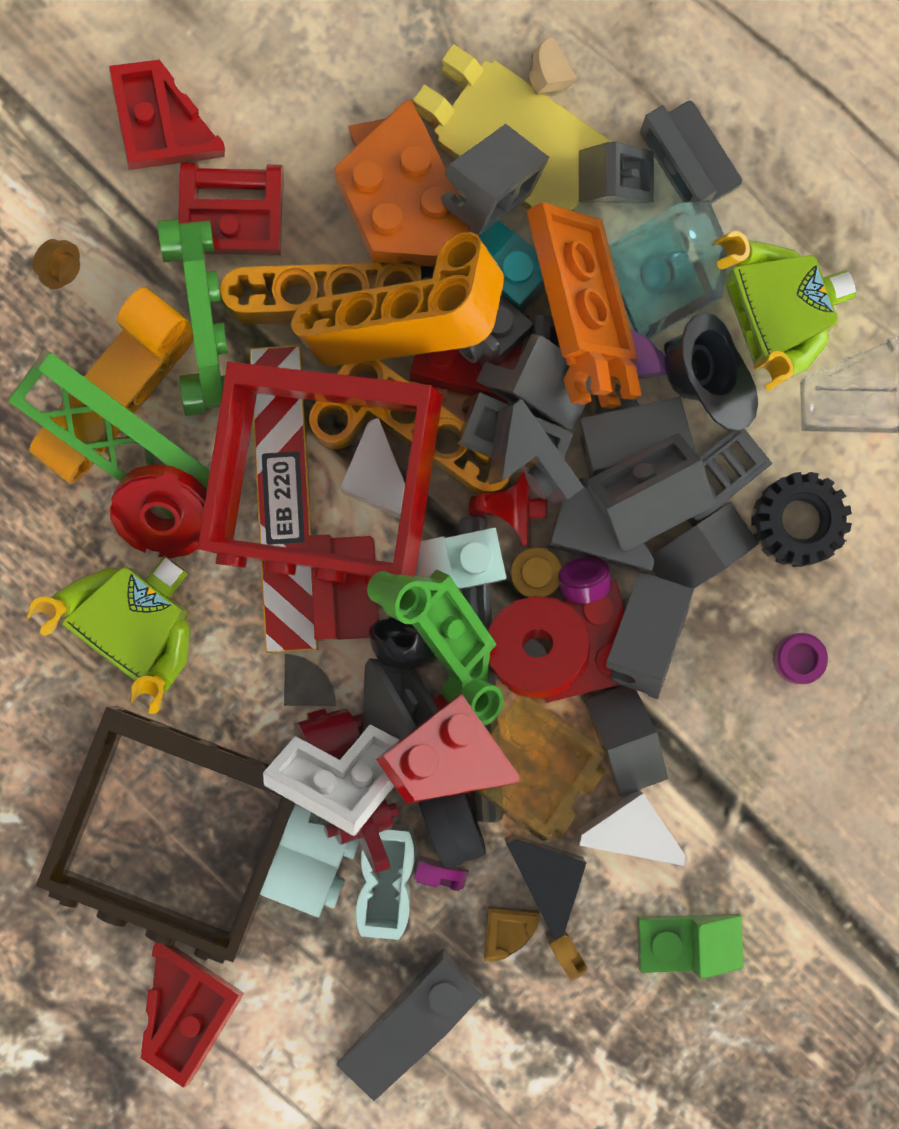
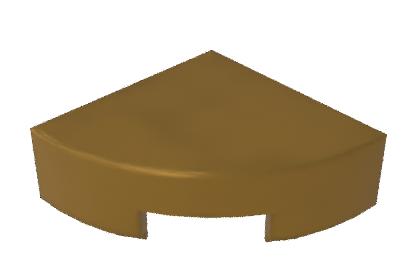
M488 906L484 961L503 960L520 950L536 932L540 920V911Z
M566 930L563 936L555 940L551 933L546 935L549 946L571 981L587 973L586 969L588 967Z

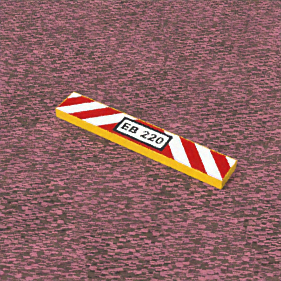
M300 345L249 348L250 364L303 370L302 349ZM257 394L253 426L260 544L310 551L309 535H312L305 400ZM261 561L266 653L319 650L318 641L314 639L311 568L297 566L295 576L264 571L265 561Z

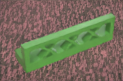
M46 349L7 399L12 405L118 481L127 473L117 466L115 445L138 443L145 449L147 465L154 464V455L166 465L176 467L193 475L206 489L208 487L210 474L208 468ZM44 374L60 386L63 408L39 411L24 400V398L40 376ZM68 393L85 405L70 407ZM94 411L103 418L106 439L82 442L75 437L71 414ZM64 415L66 429L49 417ZM111 424L127 436L113 438ZM107 447L109 460L93 449ZM154 506L168 517L174 518V515L168 509Z

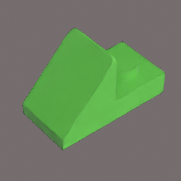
M740 914L637 917L638 962L641 973L693 971L699 978H708L744 968L742 916Z

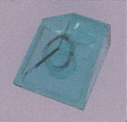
M710 200L676 203L609 245L625 310L634 331L647 336L649 339L723 298L726 269H719L716 262L726 257L727 253L721 245H713V240L723 236L724 233Z

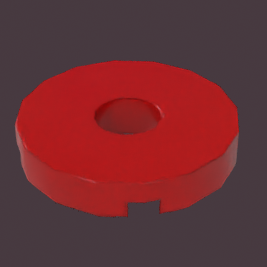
M151 464L137 467L120 479L111 498L110 520L118 535L133 548L145 553L146 549L160 552L158 557L166 556L168 558L190 555L198 549L207 489L193 475L173 466ZM154 506L164 507L172 512L174 518H160L150 508Z
M533 596L516 600L501 610L488 628L489 634L497 644L490 651L489 665L491 672L497 680L499 679L502 684L508 686V690L519 696L541 699L559 695L570 688L571 683L577 680L579 675L581 677L588 666L590 639L586 624L573 607L556 598ZM538 637L547 639L553 645L550 652L542 657H531L523 650L529 640Z

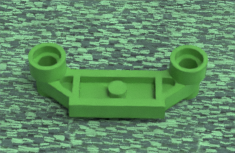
M178 218L159 220L157 225L163 262L183 260L199 371L196 374L179 375L185 416L206 414L205 408L220 407L225 375L221 376L218 355L228 354L224 323L214 324L211 303L221 302L217 270L206 271L204 253L214 252L210 220L180 224Z
M437 569L430 577L397 575L387 571L376 573L368 583L367 592L369 598L383 606L387 615L404 624H412L449 674V678L443 686L442 693L444 699L450 701L452 698L462 694L483 725L492 723L499 716L504 702L502 691L495 685L487 682L490 651L497 644L450 575Z

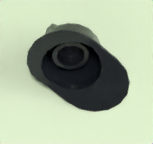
M706 312L693 316L686 324L682 335L672 338L664 344L666 354L665 370L672 389L681 397L701 402L714 422L723 428L734 431L744 429L753 422L758 408L757 388L751 373L736 349L725 323L716 315Z

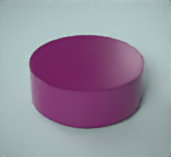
M582 557L574 559L565 564L558 574L562 596L574 603L597 601L606 596L612 587L609 566L597 558Z
M796 633L784 637L777 644L773 653V663L777 673L787 682L809 684L818 680L824 674L828 664V654L824 644L817 637L808 633Z

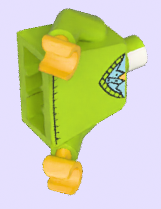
M736 230L713 240V245H721L727 253L726 257L716 262L717 267L723 270L735 264L738 265V267L731 270L724 283L752 358L753 367L755 370L765 368L770 373L772 381L764 387L767 391H771L789 378L807 371L829 342L828 331L838 323L834 305L855 299L856 289L854 281L847 270L823 277L817 259L813 255L800 256L793 249L751 241L743 233Z
M163 556L147 578L126 566L121 569L109 567L73 581L56 592L51 598L43 596L34 599L30 604L26 619L39 612L47 614L51 620L41 626L39 633L41 635H49L55 630L60 616L67 617L62 623L63 626L135 680L131 688L130 704H133L139 695L150 694L154 698L149 705L148 713L156 714L160 710L164 691L171 687L188 663L191 628L186 619L189 611L171 598L188 573L166 556Z

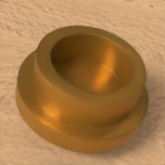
M49 239L45 241L36 251L32 263L33 271L38 275L40 282L49 289H59L71 283L80 270L79 249L68 240L58 241L56 239Z
M540 547L529 548L522 551L515 558L511 567V580L517 591L528 598L533 596L547 597L558 588V574L562 567L558 558L551 551Z

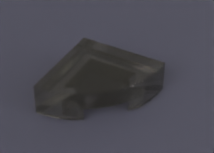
M285 654L284 706H337L336 694L331 680L314 662L301 656Z

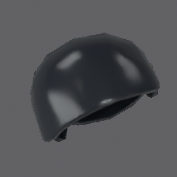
M389 616L387 619L376 621L369 628L372 650L376 657L386 665L412 669L424 667L437 659L412 624H404Z

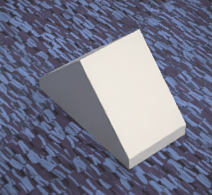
M376 418L368 422L340 486V490L345 496L400 519L405 482L380 420Z
M639 790L632 792L577 830L575 840L580 846L684 866L685 854L644 793Z

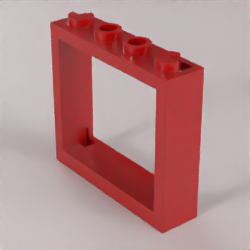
M227 361L197 550L217 554L215 564L246 568L247 559L265 561L264 571L294 576L297 566L315 568V579L346 583L347 573L366 576L365 586H368L370 579L380 571H387L397 575L416 576L443 394L432 385ZM257 394L416 413L393 563L234 540Z

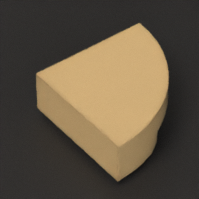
M554 37L544 40L532 52L533 69L529 72V78L536 94L565 90L578 79Z

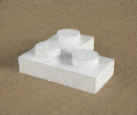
M370 724L345 755L338 760L295 736L263 772L264 786L355 836L394 787L375 759L398 742L399 739Z

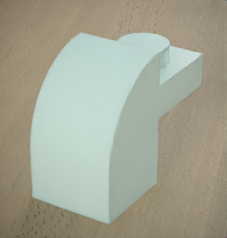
M496 527L448 538L443 536L422 541L420 543L416 576L430 577L437 569L450 575L459 590L506 580Z

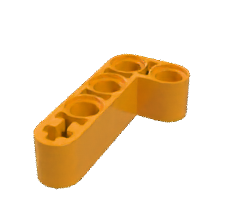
M463 232L447 240L441 247L432 279L309 300L295 312L291 321V328L293 333L324 366H339L471 347L485 340L492 332L503 288L504 274L479 236L472 232Z
M404 261L399 264L374 262L240 267L226 274L221 282L220 293L231 315L241 323H291L295 312L301 305L315 298L335 295L338 287L343 284L353 283L362 290L389 286L393 282L398 281L405 283L421 281V266L413 262ZM294 285H305L310 288L309 297L301 304H290L284 300L285 293ZM269 286H272V293L276 302L275 305H270L269 300L267 298L268 296H271L270 291L268 289ZM251 287L255 294L249 297V304L241 305L238 297L244 295V288Z
M146 286L137 289L123 304L116 318L117 324L123 330L84 376L134 414L180 360L194 340L192 325L188 319ZM69 394L70 407L85 405ZM96 412L71 414L75 437L82 442L106 439L103 418ZM64 415L50 417V419L66 429ZM111 424L113 438H116L121 431ZM44 427L37 433L29 448V452L69 485L78 482L94 465L92 461ZM107 447L95 448L93 450L102 455Z
M379 360L346 364L337 373L355 376L357 373L366 371L375 374L378 379L408 382ZM316 401L309 414V424L313 434L323 446L329 449H342L349 446L370 418L372 420L379 418L384 429L411 447L415 420L408 424H401L392 418V410L323 401ZM442 406L438 432L451 430L459 436L464 422ZM340 412L348 418V424L341 433L328 435L321 430V421L328 413ZM460 445V448L451 454H442L435 449L433 464L474 494L496 493L506 489L511 475L501 482L489 485L488 479L485 483L478 480L480 470L469 460H467L464 469L458 467L466 458L469 451L468 448ZM474 451V460L483 466L490 464L491 458Z

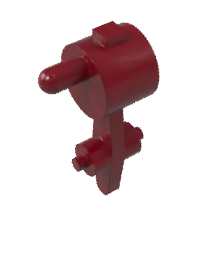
M325 708L307 713L306 720L294 724V737L296 736L340 760L362 734L363 713L352 716L346 708L327 713ZM384 798L355 836L329 823L324 825L326 837L335 836L340 845L358 840L373 872L376 874L390 869V862L379 833L392 829V818L399 816L398 808L395 803L388 805Z

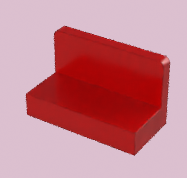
M330 534L309 535L310 551L375 560V544L371 536L333 538ZM311 568L314 639L317 641L369 638V628L379 620L378 604L373 602L368 596V586H365L366 576L347 573L346 583L315 579V568Z

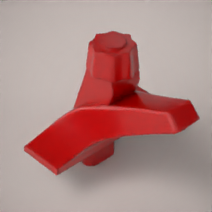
M522 472L518 481L507 490L471 496L469 500L470 516L501 518L515 529L522 545L525 547H531V518H547L548 516L547 498H531L532 488L528 484L525 477L526 473Z

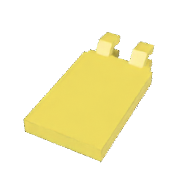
M453 44L442 59L444 66L441 69V73L464 89L455 103L451 106L445 97L425 84L413 99L421 119L435 129L434 134L439 137L437 139V147L456 160L504 124H507L550 157L532 194L521 202L520 205L528 210L541 202L574 211L580 203L579 150L612 141L545 94H536L532 85L496 60L490 63L485 59L480 66L472 55Z

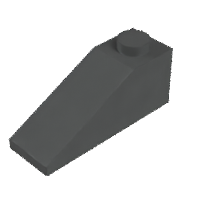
M443 948L342 1056L336 1065L375 1101L441 1041L482 997L481 983Z

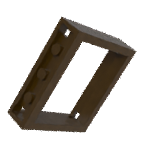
M109 706L104 711L36 886L50 891L48 896L59 900L60 905L77 908L78 904L81 903L98 910L96 917L106 923L125 927L127 922L145 928L147 929L145 936L155 942L174 946L175 942L179 941L194 947V955L204 961L211 959L221 964L224 963V960L234 962L241 952L262 897L260 895L295 803L264 786L263 772L270 764L119 706ZM121 736L282 797L230 933L69 871Z

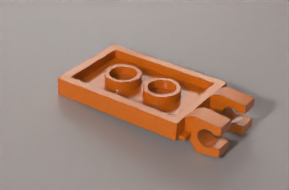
M541 202L526 210L563 358H566L567 365L570 366L563 381L571 403L585 405L592 401L591 395L586 389L588 376L591 379V392L598 396L602 408L614 409L621 406L620 398L615 392V386L618 381L621 384L620 394L623 399L635 400L642 397L637 366L633 363L638 361L603 220L545 202Z

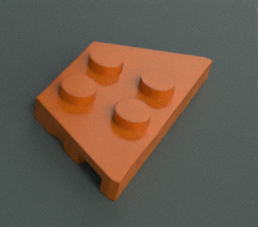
M412 99L404 101L334 167V178L373 262L399 264L400 262L409 261L418 266L435 267L439 251L446 241L457 234L469 232L470 227L452 214L441 200V196L449 191L455 194L461 201L454 185L445 176L446 169Z

